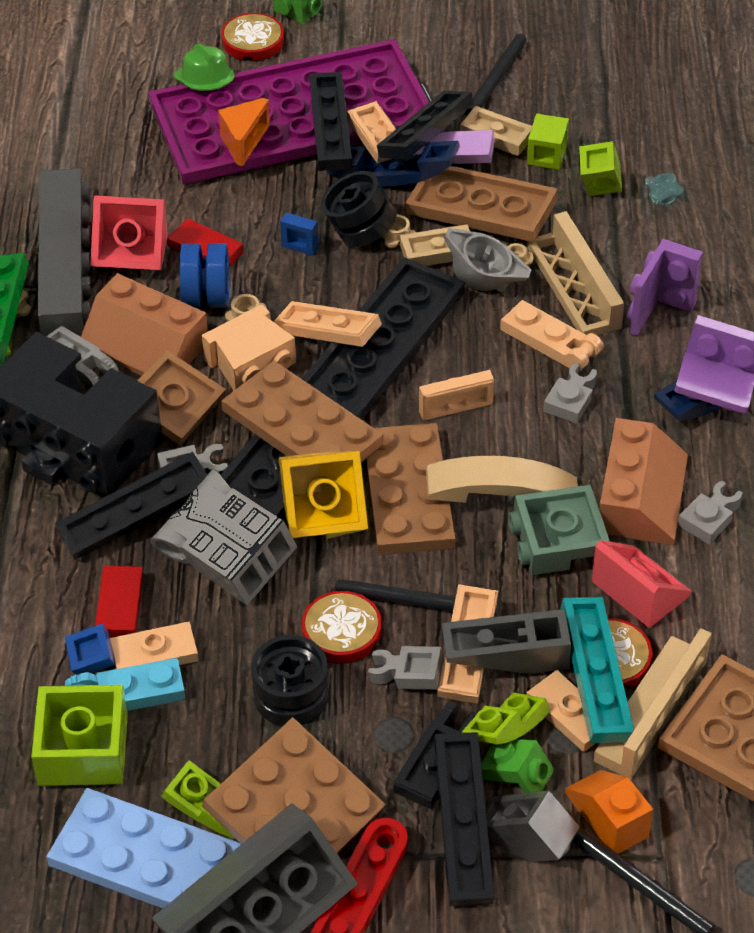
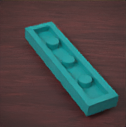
M603 597L563 598L560 609H565L571 642L570 654L590 743L627 742L634 731Z

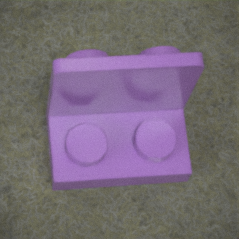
M662 239L656 251L651 250L648 253L644 264V271L642 274L637 273L630 287V294L634 295V300L627 314V319L631 320L630 334L635 336L639 334L658 301L689 312L693 310L697 301L703 259L702 251Z
M697 315L674 391L690 399H699L721 406L729 411L747 413L754 388V332Z

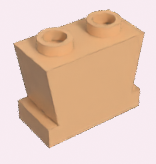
M263 305L202 334L204 361L211 368L216 366L220 368L233 391L272 361H276L286 369L296 363L295 337L271 321L270 312Z

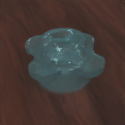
M662 173L656 177H647L644 185L650 188L649 196L651 200L665 205L674 202L676 197H680L683 194L684 188L676 182L677 176L673 173Z

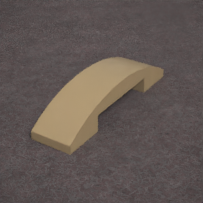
M470 456L439 461L426 467L428 500L466 503L468 493L515 496L578 487L577 477L558 467L517 457Z

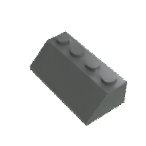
M291 803L155 914L152 919L162 933H300L358 885V883L313 818Z

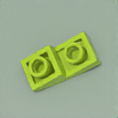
M512 693L500 708L485 705L462 733L478 732L479 741L497 745L507 743L529 732L551 710L546 698Z
M188 760L165 789L161 798L208 828L235 839L202 807L204 799L220 783Z

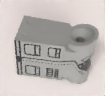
M215 469L205 477L191 493L186 503L168 519L150 540L153 547L159 552L178 562L191 564L197 571L246 606L297 548L283 520L237 490L231 489Z

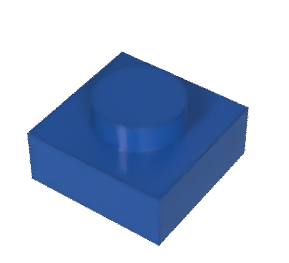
M286 212L280 221L282 247L313 256L319 247L318 221Z
M103 623L65 636L71 671L74 675L85 672L94 673L115 665L109 632Z

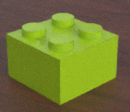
M123 685L38 686L31 756L38 786L123 784L128 718Z

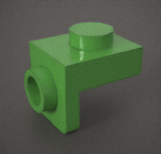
M273 0V11L304 24L320 11L323 1Z
M515 739L503 744H492L481 762L484 780L518 783L524 793L542 791L554 771L552 764L537 740Z

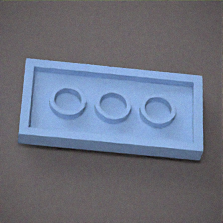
M86 788L46 858L50 867L164 908L239 847L241 843Z

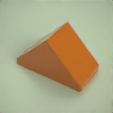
M260 98L218 110L220 137L237 165L243 166L270 126L269 99Z

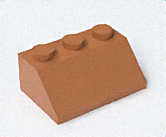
M117 273L96 295L81 337L99 347L102 353L112 358L115 364L142 376L165 350L190 364L203 350L202 334L208 332L207 315L204 311Z
M621 418L615 419L599 511L607 534L610 536L674 545L688 454L654 423Z

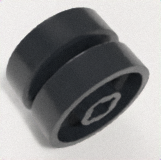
M358 171L340 178L329 187L321 201L323 213L333 225L343 243L351 247L365 246L380 239L393 226L397 216L396 208L385 193L380 182L373 173L368 171Z
M283 635L265 642L256 651L252 659L251 670L254 703L261 716L279 726H284L292 717L301 725H305L319 717L324 711L329 698L327 658L321 647L314 641L302 636Z

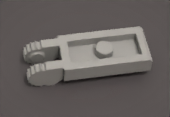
M61 326L47 336L81 353L82 359L75 366L77 379L86 388L91 389L99 380L98 376L92 371L96 366L103 374L110 368L119 372L112 358L102 353L99 347Z

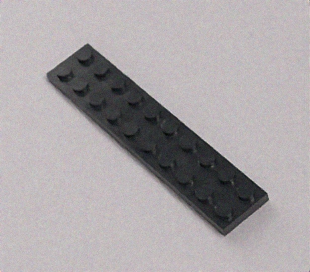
M403 257L359 310L360 312L378 314L382 325L363 347L332 342L302 377V380L362 420L464 294L465 282ZM254 434L222 472L221 476L231 489L237 490L281 520L286 515L279 466V457H285L286 455Z

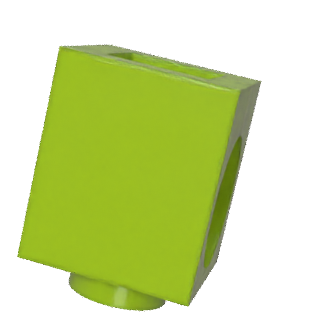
M536 114L528 138L527 165L560 170L567 146L569 118Z
M613 141L579 146L580 172L588 196L622 192L621 163Z

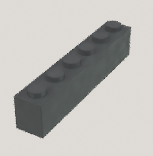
M81 168L39 171L38 319L41 334L45 336L63 326L81 337L91 311L90 301H85V298H91L90 276L85 277V273H91L90 253L85 252V249H91L89 228H84L86 225H91L89 205H84V202H90L89 182H82Z

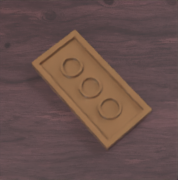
M450 166L440 174L418 182L405 202L406 214L458 226L467 224L468 228L534 242L558 200V189Z
M272 361L221 400L222 411L286 456L322 452L360 451L362 462L383 445L382 433L276 361Z
M437 423L374 428L383 434V445L367 457L365 461L377 554L455 549V533L450 501L428 500L426 467L429 464L443 461Z

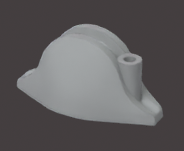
M448 228L444 240L453 256V270L457 278L464 281L466 286L479 291H492L496 289L499 292H503L511 282L526 281L529 278L532 270L499 240L483 233Z

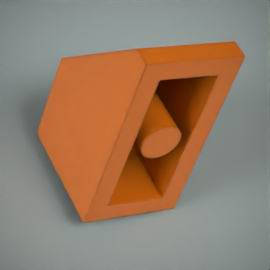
M599 770L565 788V794L596 835L617 854L649 838L653 808L628 777Z

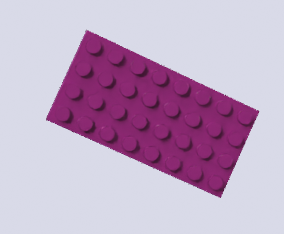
M396 39L234 73L233 81L220 89L199 91L182 84L148 92L149 103L182 184L317 155L309 74L342 72L346 112L377 101L396 129L428 104L429 101ZM260 98L269 99L270 126L243 166L237 165L220 137L218 110ZM348 122L350 146L362 145L363 142Z

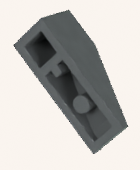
M565 609L442 623L447 663L527 674L570 669L571 642Z

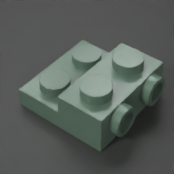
M591 485L515 495L514 512L508 513L511 535H519L521 542L517 543L519 562L521 565L529 566L531 575L570 570L571 560L593 557L595 555V546L599 540L610 542Z

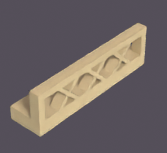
M567 211L554 214L552 233L537 236L534 242L527 241L526 247L529 252L533 253L535 262L576 330L586 335L589 333L600 335L622 329L624 312L622 298ZM555 244L558 252L555 256L542 252L540 248ZM557 267L570 270L572 275L570 278L555 274L554 271ZM571 290L584 293L587 297L583 302L570 298L568 294ZM585 313L600 317L601 321L586 325L583 316Z
M700 628L690 644L674 636L670 637L628 701L634 727L631 736L627 742L600 743L594 753V762L622 776H626L630 780L633 778L705 666L712 633Z

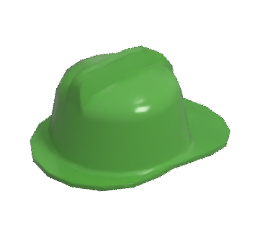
M200 43L195 44L193 49L185 54L182 68L173 74V77L185 86L199 91L220 89L230 84L235 76L233 70L228 66L222 50L217 47L203 46Z

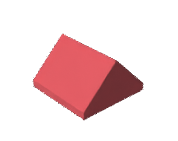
M94 196L91 266L161 270L168 237L165 200Z
M599 540L595 546L592 582L648 628H651L692 593L689 588L633 545Z

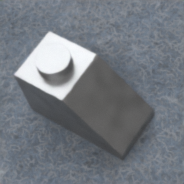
M550 791L492 797L486 806L489 841L529 862L559 860L569 851L571 847L570 842L580 828Z

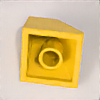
M360 451L322 452L279 457L288 530L293 538L368 529Z

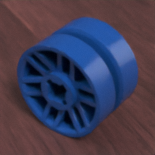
M209 243L206 258H203L201 244H182L180 251L181 302L201 309L204 294H207L209 308H228L230 276L227 243Z

